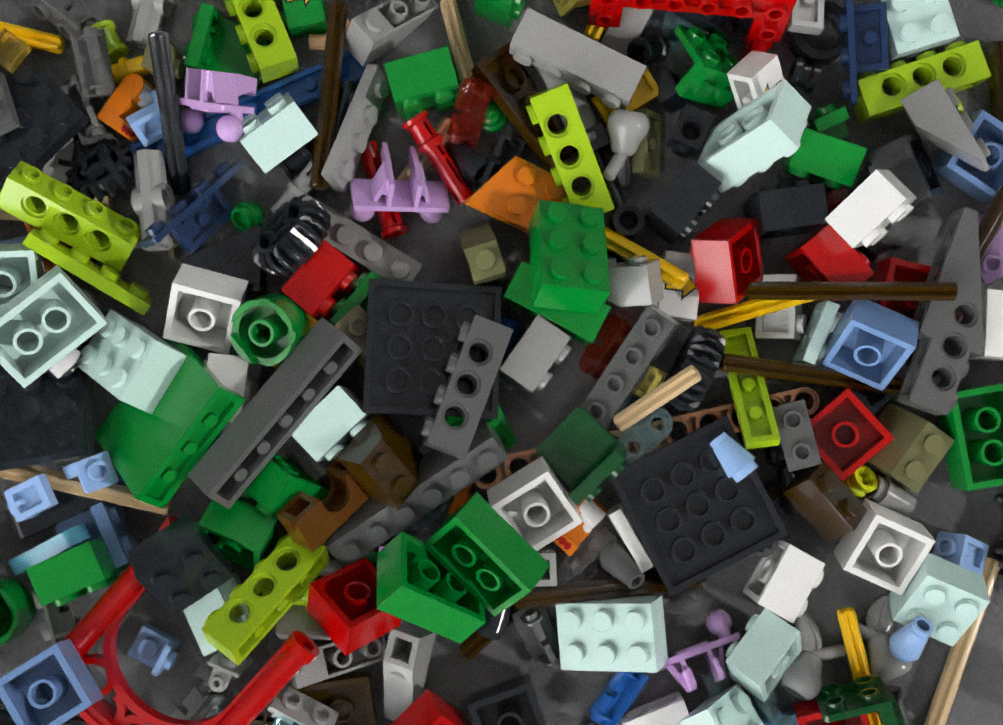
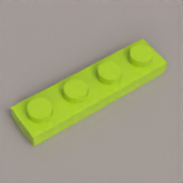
M34 227L22 244L141 315L144 316L150 308L153 298L148 296L150 292L146 288L135 282H132L131 285L119 278L121 275L116 270L107 265L100 267L90 261V255L74 246L70 249L59 242L60 237L45 228L38 230Z
M751 327L718 332L725 338L723 354L728 353L759 358ZM726 372L745 449L779 445L780 435L764 377Z

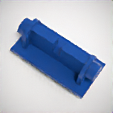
M615 672L595 703L590 707L589 717L598 724L618 725L650 678L643 672Z

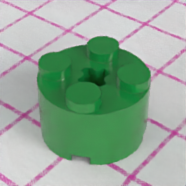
M268 294L247 301L237 308L231 320V323L233 322V333L230 334L234 349L245 361L251 364L272 366L285 360L311 330V325L303 308L286 294Z
M0 577V646L20 637L28 629L36 616V609L29 591L13 577Z

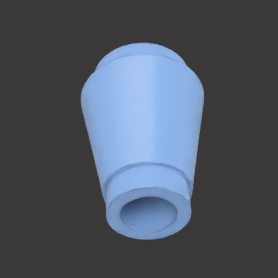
M723 432L709 443L728 478L732 477L736 483L758 467L753 461L755 457L732 437L728 436L726 432Z
M915 617L890 636V653L897 660L904 663L918 660L933 631L932 624L924 617Z

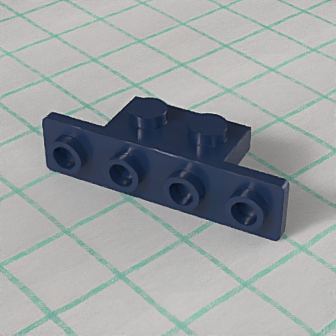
M844 0L845 13H839V33L846 34V46L840 47L841 67L847 66L848 78L842 79V98L849 100V107L856 106L858 103L857 74L887 71L889 69L886 2L854 6V0Z
M240 159L231 164L226 160L212 171L215 176L210 181L205 179L190 190L193 194L192 197L187 201L182 199L175 203L168 210L170 216L165 221L159 219L145 230L148 236L140 244L144 248L156 245L171 233L187 253L194 252L231 218V212L234 208L218 189L245 165Z

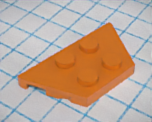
M514 156L496 174L491 176L482 187L467 198L465 204L529 234V221L538 201L546 200L563 203L562 198L567 197L563 185L556 186L552 173L518 156Z

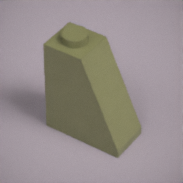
M488 221L458 229L457 232L473 284L493 286L506 282V268L497 239Z

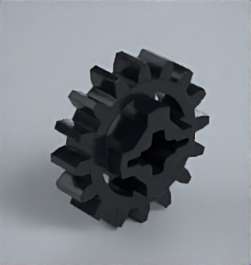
M111 139L106 144L104 140H100L96 147H93L91 144L88 145L87 152H78L76 161H70L69 163L73 169L65 172V175L69 178L66 181L67 185L91 199L96 197L101 202L106 194L114 197L117 188L125 189V181L134 178L130 173L134 171L133 153L122 141L117 143L115 139Z

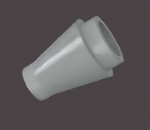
M876 475L878 486L876 490L868 493L865 497L888 509L910 514L916 506V498L909 495L888 476Z

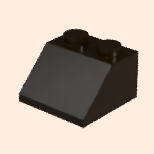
M375 414L337 458L376 503L400 509L419 485V453L388 415Z
M821 459L822 464L800 469L783 491V494L827 543L854 531L868 510L839 479L837 474Z

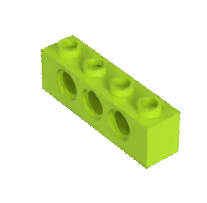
M223 0L229 16L236 15L239 25L234 27L241 45L247 44L251 53L246 54L253 74L259 72L262 82L265 83L299 71L296 53L274 0ZM252 12L260 13V15L257 17L247 16ZM263 40L272 41V43L267 46L259 45V42Z
M961 40L947 46L944 52L935 54V51L931 50L917 56L914 62L906 64L905 60L890 64L887 71L878 74L869 72L858 75V103L853 108L859 125L903 111L904 108L900 100L937 79L944 89L951 87L953 92L957 93L978 86L990 78L991 74L979 40L968 44ZM943 65L950 69L951 75L944 72ZM913 75L920 78L922 86L914 82ZM882 84L890 87L892 96L887 95L883 91Z
M565 81L529 96L531 105L526 106L532 125L540 124L544 136L539 137L538 140L544 155L548 156L551 154L556 165L550 168L556 186H564L567 197L562 198L563 203L603 208L604 213L615 209L568 83ZM554 114H561L566 118V125L561 131L555 132L548 128V120ZM568 145L578 149L577 157L571 162H565L560 158L561 150ZM580 176L588 178L589 186L585 191L576 192L572 189L574 179Z
M20 161L8 175L0 192V209L40 230L41 228L50 230L60 237V241L85 251L94 259L119 272L122 271L141 237V227L133 220L105 207L102 203L74 190L71 186L41 172L38 168L30 166L23 161Z
M289 534L282 536L275 550L266 559L264 558L256 564L249 578L243 584H238L231 591L229 599L219 610H214L207 617L204 626L201 628L207 642L239 666L305 592L310 583L329 565L330 559L327 547L321 545L312 552L293 542ZM286 565H295L290 570H282V568ZM272 589L270 594L259 596L263 590ZM249 615L245 621L235 622L239 616Z

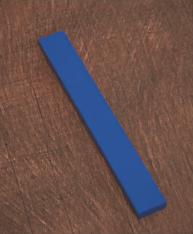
M349 51L343 53L340 82L346 83L347 79L358 85L366 65L362 67ZM323 62L256 90V96L245 95L238 98L239 105L255 107L254 113L257 115L267 108L264 104L277 93H281L283 96L287 92L300 109L319 102ZM205 112L203 113L204 125L198 133L188 134L183 131L186 158L226 142L218 136L216 124L221 117L229 114ZM163 138L147 147H144L141 141L128 145L133 155L136 154V151L143 149L162 151L164 153L165 168L168 167Z

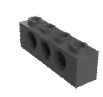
M647 305L581 407H584L609 431L614 425V415L626 407L681 323L656 306Z
M476 314L470 323L464 321L457 340L462 341L458 354L452 352L445 369L446 372L450 373L446 385L440 383L433 403L438 404L434 417L427 416L421 431V435L426 436L423 445L459 459L466 458L513 329ZM471 347L482 349L485 354L484 362H474L469 356V349ZM459 378H467L472 382L473 391L471 394L466 395L458 390L457 380ZM447 409H455L460 413L461 423L459 426L453 427L447 424L445 421Z

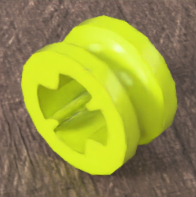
M862 465L844 480L845 485L854 496L860 498L876 490L878 486L875 473L865 465Z

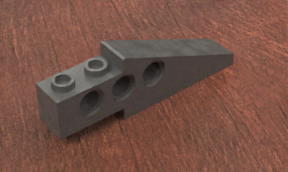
M968 207L951 212L926 282L957 283V299L954 301L918 302L913 319L920 322L917 338L919 341L897 402L932 415L948 416L949 411L953 410L957 403L958 393L956 391L960 380L966 376L969 370L968 358L984 356L978 211ZM957 308L960 309L963 315L961 323L955 319V310ZM945 339L949 340L952 346L949 355L946 354L943 348ZM935 370L938 371L941 377L938 386L932 381V374Z

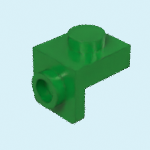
M829 103L816 109V115L807 119L811 130L838 139L849 135L845 120L850 117L845 106H834V103Z

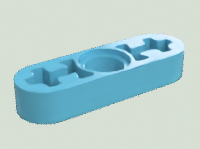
M82 523L9 560L8 563L14 575L18 576L27 572L26 568L61 554L92 537L85 523Z

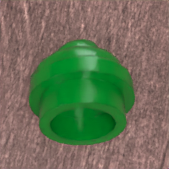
M494 101L482 103L475 114L478 127L486 133L499 132L507 122L506 115Z
M251 201L238 203L231 212L234 226L240 232L254 226H262L265 214L264 208Z

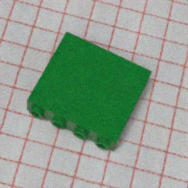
M168 339L164 341L187 357L153 413H147L120 400L94 434L103 450L108 451L113 465L135 499L162 509L244 402V398L239 393L224 386L194 352L197 347Z

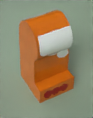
M130 74L121 81L96 118L135 143L138 137L130 127L126 117L153 103L154 100L149 92L156 90V88L140 75Z
M596 498L590 502L584 499L577 506L583 523L553 541L569 557L608 512V509Z

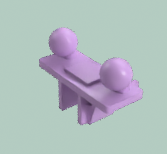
M186 68L184 97L177 96L179 104L190 106V108L183 109L180 112L182 131L188 134L198 133L204 125V111L226 113L229 115H225L218 120L216 132L226 142L239 140L243 134V113L254 114L255 107L239 105L238 98L241 95L256 96L257 79L235 73Z
M382 142L380 154L382 164L373 179L353 178L349 184L351 194L349 211L351 216L359 222L370 220L375 211L419 212L420 217L425 222L433 224L439 222L443 218L444 213H448L450 210L446 186L440 181H426L423 165L418 161L415 146H410L408 155L409 180H394L388 144Z
M713 610L706 617L707 629L712 634L718 636V640L710 643L704 641L676 652L675 656L668 658V663L659 670L667 669L686 693L697 689V683L692 670L686 664V661L704 655L715 683L726 678L723 647L731 645L735 640L739 641L742 638L739 632L731 634L732 620L730 615L724 610Z

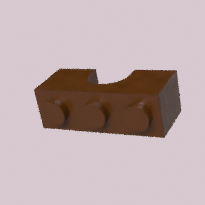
M337 458L325 468L330 478L331 486L327 496L322 501L300 491L276 513L293 542L312 552L323 545L330 535L349 520L351 515L365 501L371 498Z

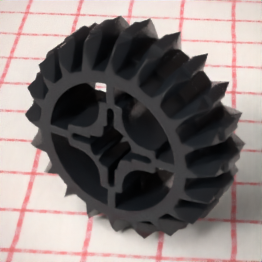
M303 194L292 198L290 202H285L282 208L276 209L275 214L268 218V222L262 226L261 232L256 236L257 241L252 246L251 257L254 259L253 261L259 265L258 267L263 272L278 279L288 277L292 272H297L300 266L307 264L311 256H315L316 250L322 246L323 239L328 236L327 231L331 226V215L322 203L317 199H313L310 195L306 196Z
M701 325L693 328L688 334L673 363L667 380L690 365L695 366L699 371L701 380L667 402L672 408L679 411L692 412L699 406L701 400L704 399L714 380L725 350V338L723 335L717 333L712 328H705Z

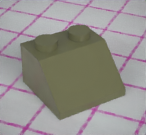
M887 402L876 418L895 439L865 464L880 475L888 476L906 492L917 494L955 440L929 421L891 402Z

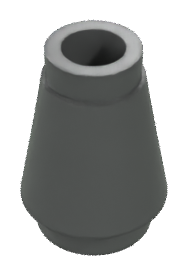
M615 541L607 544L601 550L599 560L604 570L628 586L629 589H636L643 583L645 575L641 572L626 545Z

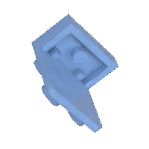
M103 501L91 506L89 510L57 524L56 531L57 534H60L74 526L85 523L92 538L81 544L102 537L115 568L130 563L127 552L137 546L136 540L131 535L126 524L125 514L121 506Z

